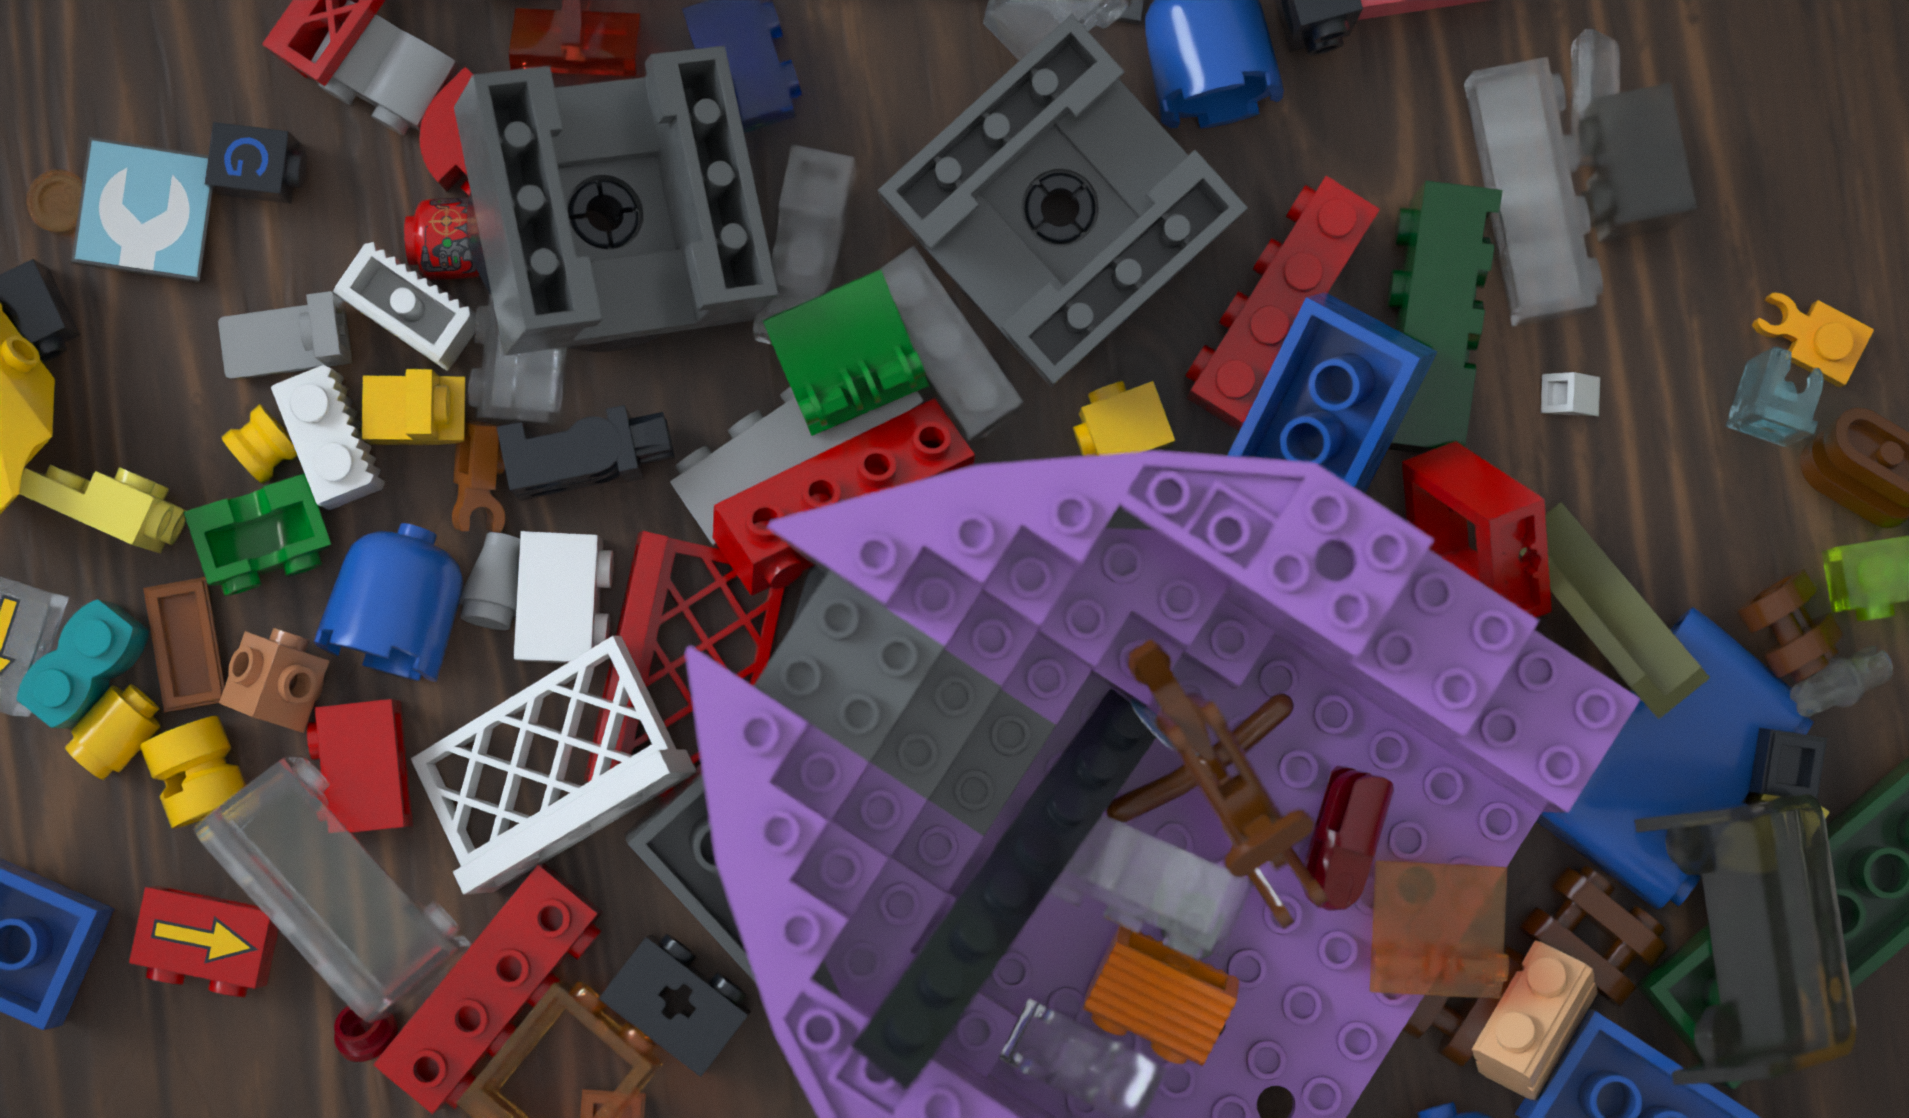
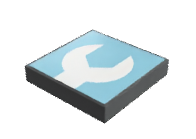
M89 137L71 263L199 283L212 190L205 185L208 155Z

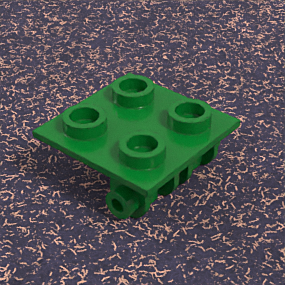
M881 269L762 320L811 436L929 386L923 364L917 351L913 348Z

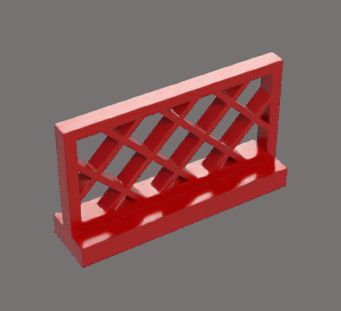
M641 531L636 539L615 636L622 637L646 687L668 674L688 704L663 720L667 728L690 712L694 714L692 695L675 670V668L687 661L686 653L670 663L656 641L659 626L682 612L701 642L694 648L700 652L706 650L712 660L727 669L713 644L743 625L756 645V652L753 663L737 672L736 675L743 679L751 673L749 683L754 686L768 665L784 587L779 589L769 587L767 601L745 614L726 582L737 576L736 572L733 569L721 576L713 563L718 562L730 565L720 549ZM675 553L701 559L714 582L688 599L683 600L670 579ZM719 588L738 619L708 638L690 611L689 606ZM668 590L677 606L662 615ZM764 612L760 633L758 634L750 620ZM655 653L663 668L649 676L653 654ZM611 658L602 698L613 701L620 677ZM629 697L627 706L634 708ZM599 707L592 742L602 744L611 710ZM624 715L615 750L631 755L634 748L649 739L647 732L635 738L639 719ZM700 750L690 756L693 764L701 759ZM591 751L584 780L588 782L592 780L599 755ZM612 759L610 769L622 762ZM676 786L671 787L658 796L665 797Z

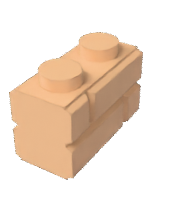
M1534 941L1522 962L1523 971H1517L1472 1048L1474 1058L1477 1060L1476 1065L1479 1073L1534 1101L1540 1095L1598 993L1591 967L1538 941Z

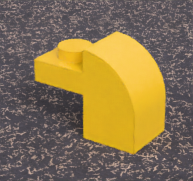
M406 369V376H363L362 440L370 445H441L464 442L466 377L439 376L432 369Z

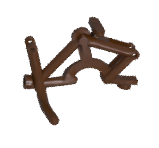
M1151 638L1128 653L1130 656L1128 661L1130 673L1137 682L1148 686L1161 708L1156 717L1158 730L1173 744L1184 764L1167 775L1113 799L1106 809L1109 820L1117 824L1128 822L1185 795L1199 786L1232 843L1231 851L1225 857V867L1235 878L1248 876L1283 930L1294 924L1295 921L1259 869L1267 862L1271 864L1276 872L1288 865L1317 908L1329 901L1318 882L1312 877L1292 848L1293 845L1311 834L1314 829L1313 819L1303 809H1296L1282 817L1245 755L1290 716L1294 708L1292 698L1284 693L1273 695L1231 732L1225 718L1213 701L1208 702L1196 693L1185 694L1170 669L1171 658L1162 645L1155 643ZM1205 723L1213 729L1219 739L1214 745L1211 744ZM1231 764H1234L1239 772L1234 777L1231 776L1227 769Z

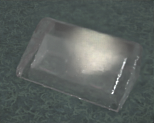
M1584 29L1571 44V162H1574V166H1615L1620 160V48L1616 40L1595 29Z

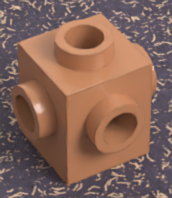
M273 627L271 636L268 639L245 631L239 648L230 660L229 677L219 703L251 717L304 733L314 703L322 693L324 675L329 660L306 652L310 640Z

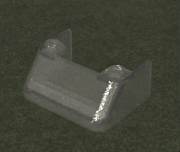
M285 756L211 811L194 827V832L216 860L355 1013L369 1023L396 1014L472 944L464 935L454 937L460 928L437 902L433 901L426 908L419 901H412L327 807L329 801L323 793L330 784L322 773L304 757Z

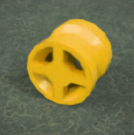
M261 404L250 412V421L241 429H230L221 437L238 461L263 485L273 477L274 467L283 459L293 460L298 456L289 433Z

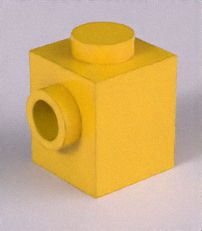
M1120 381L1089 393L1088 397L1091 404L1081 407L1079 413L1082 424L1073 427L1083 457L1161 451L1172 447L1175 442L1153 381L1130 390H1126L1124 382Z

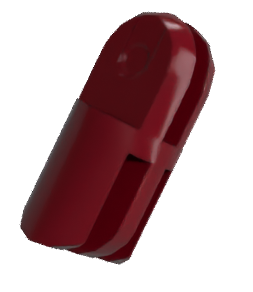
M1336 766L1331 771L1304 861V865L1318 882L1329 900L1319 908H1324L1327 911L1346 910L1356 903L1361 896L1394 793L1393 782L1387 778L1355 770L1347 766ZM1302 887L1306 898L1313 903V901L1310 899V897Z

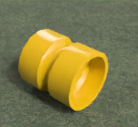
M218 715L179 726L157 735L140 745L152 778L162 780L166 785V788L159 797L172 829L210 818L251 799L239 766L227 764L225 757L231 750V745Z

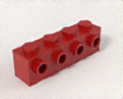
M1325 176L1317 191L1305 185L1285 216L1296 223L1283 244L1271 238L1252 269L1262 276L1250 297L1238 291L1220 319L1219 324L1229 329L1216 350L1205 344L1186 373L1185 377L1195 382L1186 399L1237 431H1240L1305 298L1324 292L1328 293L1380 209L1328 176Z
M934 398L715 504L712 538L751 596L769 587L779 589L795 581L803 570L815 564L774 535L767 527L771 521L972 467L975 454Z
M537 865L373 1066L431 1114L442 1109L446 1103L455 1110L479 1082V1079L471 1072L488 1053L495 1060L498 1059L519 1034L520 1029L512 1022L527 1004L538 1010L560 984L561 980L553 974L568 954L578 961L601 934L602 930L594 923L603 911L548 865Z

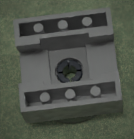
M1073 14L1068 16L878 189L880 200L946 271L965 297L985 314L1051 388L1233 224L1248 208L1196 150L1188 156L1120 81V78L1124 75V70ZM1053 194L1069 196L1075 202L1078 211L1074 223L1062 227L1054 226L1049 222L1045 223V218L1041 211L1043 201Z
M725 46L650 54L645 61L646 77L554 88L550 66L475 74L471 77L454 106L471 190L467 208V233L474 264L480 278L493 298L504 356L564 347L593 352L619 351L647 343L664 333L751 321L778 295ZM592 210L603 214L610 223V233L607 235L606 231L594 228L589 223L588 218H583L586 211Z

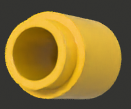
M132 684L124 691L111 685L71 730L74 737L65 746V749L87 771L97 778L105 780L113 770L121 772L141 749L140 745L149 740L161 727L159 722L153 717L159 710V707L144 692Z

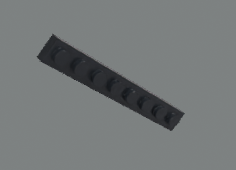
M1111 688L1093 709L850 1046L905 1090L922 1074L1157 736L1138 717L1131 703Z

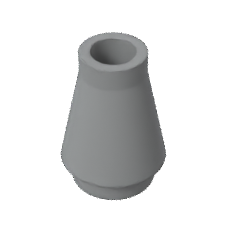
M487 533L484 547L462 590L459 602L463 605L460 616L462 620L490 629H510L512 618L516 617L520 556L519 538L503 533Z

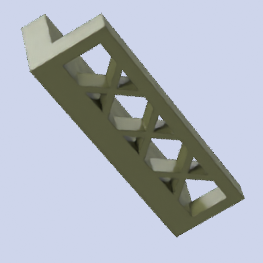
M1560 502L1545 515L1550 591L1653 714L1660 719L1710 679V677L1563 503ZM1526 548L1520 551L1522 556L1525 554Z

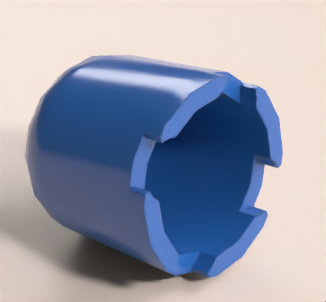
M1154 0L1150 4L1145 19V37L1161 123L1169 128H1178V125L1181 124L1179 117H1198L1200 129L1227 125L1260 114L1257 102L1268 96L1274 102H1279L1283 99V83L1259 0Z
M401 523L398 533L378 531L363 535L351 545L345 556L319 624L314 644L335 656L339 655L341 647L365 653L362 666L414 681H420L423 675L425 679L437 682L463 589V577L458 563L450 553L434 545L437 534L419 526Z

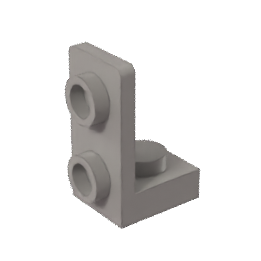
M332 291L307 294L308 305L221 317L218 325L225 376L231 380L309 370L321 365L330 367L353 363L345 301Z

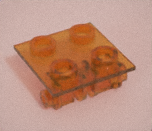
M1375 860L1369 992L1501 999L1502 981H1507L1509 973V958L1507 954H1503L1507 867Z

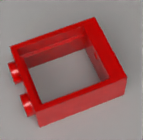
M1456 441L1402 461L1407 523L1433 539L1428 549L1532 617L1537 618L1552 612L1544 498ZM1467 519L1475 524L1477 552L1469 547ZM1526 548L1525 554L1518 558L1520 551Z

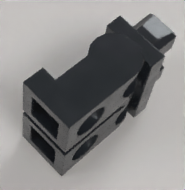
M621 405L606 409L608 420L599 416L585 417L578 420L568 431L534 438L523 422L497 427L509 490L520 501L607 483L617 479L620 475L625 482L644 479L642 465L675 458L669 426L664 412L632 418L626 406Z

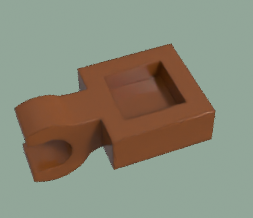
M465 420V441L456 443L453 483L459 485L457 502L452 510V523L457 530L469 531L470 515L478 507H484L486 510V530L501 533L504 527L505 512L503 506L490 492V490H496V477L501 475L505 468L497 427L499 426L483 421Z

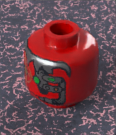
M469 197L426 199L417 205L413 216L405 217L404 240L407 262L409 266L418 265L423 277L429 280L475 278L479 276L468 241L467 208Z

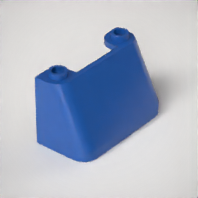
M1694 607L1682 614L1670 631L1704 669L1710 679L1660 719L1640 699L1569 812H1541L1536 820L1538 824L1656 910L1661 909L1669 900L1680 906L1701 878V875L1694 871L1693 868L1750 792L1759 727L1807 734L1814 723L1805 715L1811 706L1807 700L1781 678H1777L1774 672ZM1632 689L1629 690V692L1638 697Z

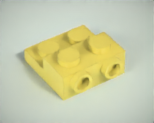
M51 464L45 475L25 468L21 477L19 494L131 545L160 554L165 543L172 545L177 540L186 522L183 512L187 510L164 500L169 488L120 467L115 478L95 471L91 481Z

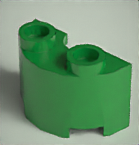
M305 473L266 485L244 496L230 499L225 498L183 512L208 585H221L226 597L262 585L259 575L281 568L284 569L286 577L318 568L323 565L319 553L331 545L319 507Z

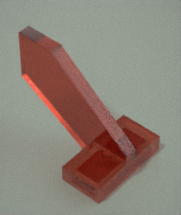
M562 0V10L515 8L509 47L510 70L550 66L551 73L636 76L641 39L640 13L590 11V0Z

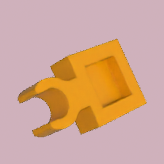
M1771 293L1764 301L1780 308L1783 316L1780 325L1774 326L1758 318L1752 323L1754 330L1766 337L1786 338L1792 344L1784 359L1839 388L1846 385L1874 329L1819 300L1812 303L1807 315L1797 309L1796 304L1788 296L1782 293Z

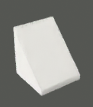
M1576 372L1542 374V414L1599 416L1600 377Z

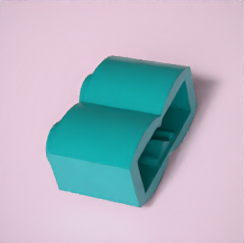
M97 599L84 605L65 625L58 641L57 650L41 657L27 671L19 686L16 700L51 728H74L108 690L110 680L125 673L139 659L146 647L150 630L116 603Z

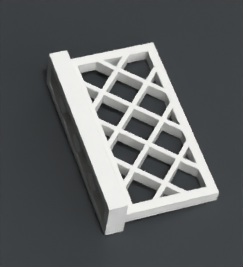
M611 636L411 758L461 865L460 868L453 871V874L463 895L497 891L536 868L537 865L553 858L697 773L687 750L676 749L621 636ZM611 658L620 677L613 701L588 693L595 666ZM576 678L574 688L565 686V684ZM552 692L571 697L562 732L537 724L543 699ZM629 697L634 708L627 706ZM585 702L611 710L601 745L576 737ZM525 709L523 719L514 716ZM624 715L641 720L652 745L635 755L615 750ZM501 723L520 728L511 762L487 754L493 728ZM534 733L559 741L550 775L525 767ZM475 740L473 749L464 747L466 744ZM573 746L599 754L592 780L583 786L564 780ZM452 753L470 759L461 792L445 786L435 763ZM612 759L622 762L610 769ZM484 764L508 771L499 805L475 797ZM522 776L547 785L541 810L533 816L513 810ZM561 790L570 792V794L559 799ZM452 800L458 802L457 807H455ZM472 807L496 815L490 841L477 849L474 848L466 831ZM510 820L519 823L508 830Z

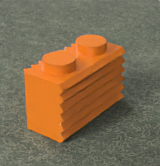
M1120 923L1087 988L1082 1009L1092 1013V1021L1098 1027L1111 1034L1124 1036L1130 1031L1151 1041L1152 1050L1167 1061L1185 1064L1187 1060L1203 1066L1225 1022L1229 1018L1231 1010L1235 1006L1240 980L1234 975H1228L1222 969H1215L1211 964L1203 963L1199 958H1192L1186 952H1180L1175 947L1167 946L1163 941H1156L1151 935H1144L1140 930L1132 929L1127 924Z

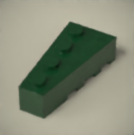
M1426 180L1410 200L1409 208L1399 207L1394 244L1404 246L1402 270L1392 269L1387 307L1397 308L1395 323L1397 331L1437 351V354L1388 448L1389 450L1423 454L1455 441L1464 447L1466 445L1476 376V364L1468 362L1470 350L1476 351L1478 348L1485 315L1483 300H1476L1477 288H1484L1488 271H1491L1495 247L1494 244H1491L1490 238L1483 237L1485 220L1492 212L1500 213L1503 192L1501 189Z

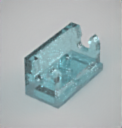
M1774 346L1746 362L1725 427L1784 447L1814 435L1818 422L1812 420L1823 388L1821 370L1819 368L1813 369L1807 377L1805 391L1797 394L1795 384L1792 381H1785V376L1791 367V351Z

